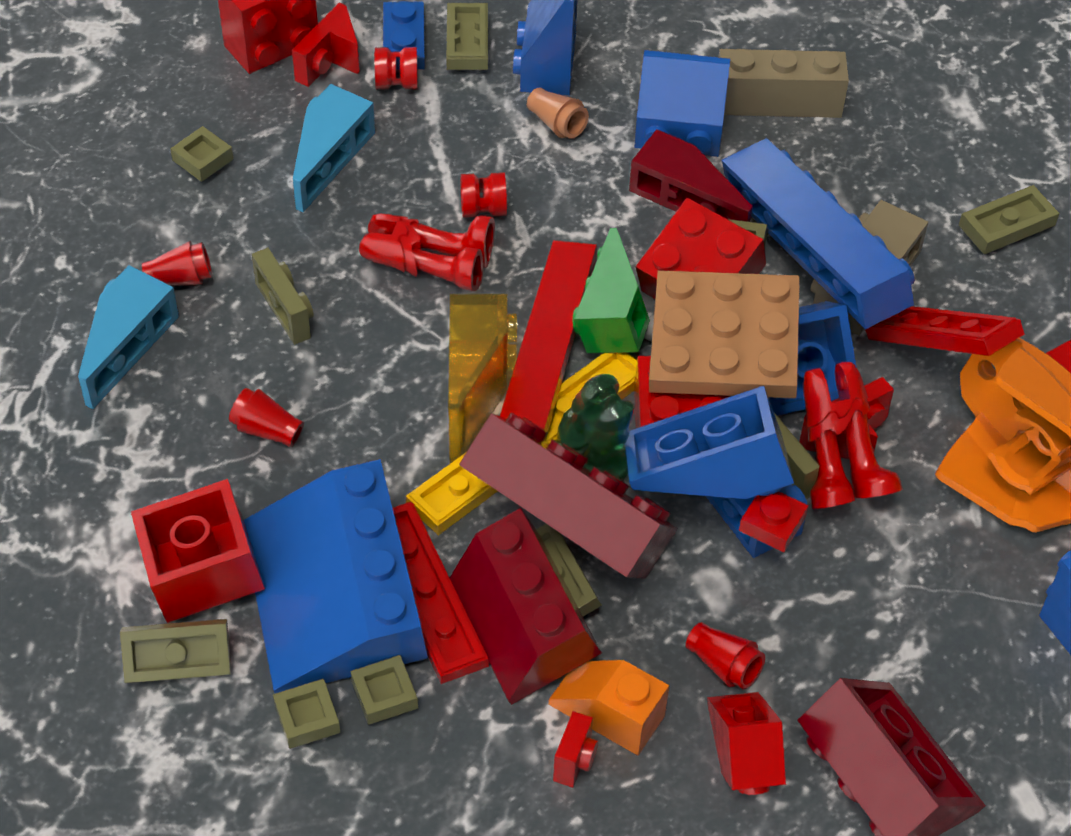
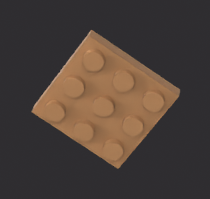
M658 271L649 392L734 396L764 386L768 397L796 398L800 276Z

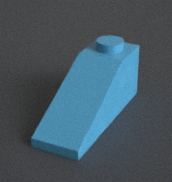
M330 84L318 97H314L310 101L305 113L293 174L295 206L297 210L304 212L375 134L373 102L333 84Z
M130 265L116 279H112L107 283L98 300L78 374L87 407L94 409L178 319V309L172 286Z

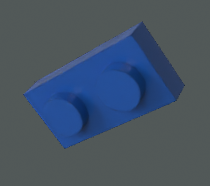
M424 1L383 2V47H388L391 51H401L404 47H417V70L425 69ZM396 58L397 70H400V58Z

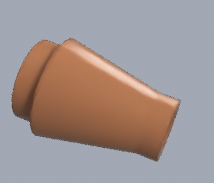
M542 88L534 89L528 96V110L535 113L559 138H575L585 129L589 114L579 99L548 92Z

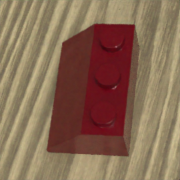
M521 508L475 534L449 578L489 658L490 665L509 703L512 705L597 657L602 652L540 534Z
M840 678L797 720L808 734L806 740L809 747L820 758L828 761L839 776L837 782L841 790L852 801L859 803L871 819L869 826L875 836H939L979 813L986 806L889 682Z

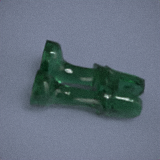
M600 374L590 378L573 399L571 408L563 414L557 429V442L562 445L565 443L578 452H582L589 459L584 467L590 471L593 467L601 471L606 470L623 481L628 475L626 448L624 445L629 437V426L634 414V404L629 400H621L617 394L619 383L613 375Z

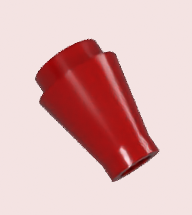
M188 241L151 261L142 263V272L170 286L202 285L204 279L213 276L209 256L203 242L192 244L191 241Z
M249 388L243 389L235 400L229 414V422L237 425L238 432L280 442L289 447L294 446L304 427L303 421L295 418L261 389H257L255 392Z
M703 622L693 627L686 640V648L695 653L728 687H735L737 685L741 689H747L756 681L764 667L765 654L758 650L756 642L712 628Z

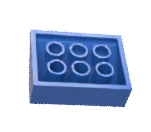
M381 459L332 470L244 519L265 588L255 592L274 693L320 679H324L325 683L349 678L351 677L350 671L398 655L401 656L404 664L428 658Z

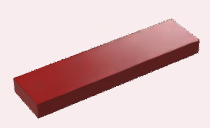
M911 306L865 329L869 340L991 356L1025 335L1021 320L1015 317Z
M410 501L393 507L427 655L440 683L443 684L489 667V658L414 504Z

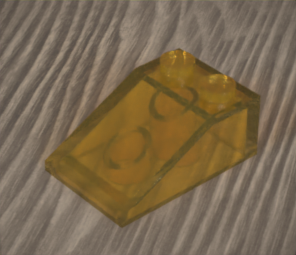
M450 294L448 394L450 463L468 451L491 413L494 412L507 391V372H513L516 364V344H507V342H517V313H507V294Z

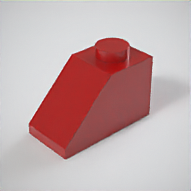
M759 692L707 697L721 773L731 789L738 790L742 794L758 795L768 792L770 786L786 785L782 721Z

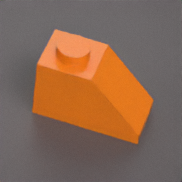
M625 660L588 661L565 676L549 698L548 705L569 717L572 711L593 717L592 730L638 756L665 717L669 685Z

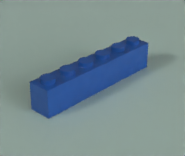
M766 138L722 159L725 178L753 206L751 217L757 223L767 224L768 234L839 304H845L847 312L864 329L914 305L911 285L914 284L915 278L909 264L902 258H896L887 249L884 241L879 236L871 235L862 226L859 218L854 213L849 214L838 204L837 199L830 191L825 192L815 183L814 178L807 170L802 171L795 165L787 151H780Z

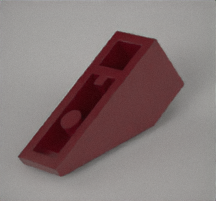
M656 129L632 159L630 192L675 212L685 199L689 198L726 219L750 222L753 206L695 145Z

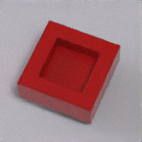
M780 491L767 496L757 495L741 518L739 531L781 552H785L805 520L809 505Z
M572 711L555 754L554 782L573 788L580 769L587 772L590 771L599 743L598 740L591 738L593 717Z

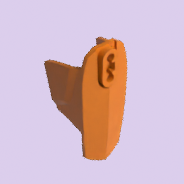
M1018 338L991 356L971 354L960 372V386L962 398L975 415V420L948 451L935 472L936 477L1009 525L1023 527L1037 533L1071 524V373L1049 355L1021 338Z

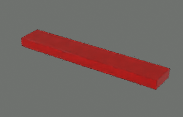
M553 240L500 413L501 417L508 418L512 412L521 418L525 417L548 432L576 334L573 328V312L576 307H579L585 292L586 280L592 275L597 259V244Z

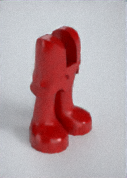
M375 214L372 215L368 224L369 233L362 238L359 244V253L369 261L390 266L402 272L406 271L417 277V270L453 282L461 289L476 291L482 282L483 268H487L490 261L495 235V221L493 217L476 216L470 223L467 232L451 233L421 224L418 219H408L406 216ZM421 248L428 249V250H432V251H436V252H439V253H442V254H446V255H441V254H436V253L427 252V251L421 250Z
M842 362L835 366V380L840 401L831 402L828 384L820 368L808 370L804 375L803 392L807 414L805 428H808V442L815 440L817 464L820 466L817 481L810 491L812 509L843 505L855 501V498L878 497L903 490L898 474L880 467L874 455L867 418L870 408L867 401L868 396L861 374L852 362ZM844 430L849 452L852 485L845 475L837 435L841 434Z

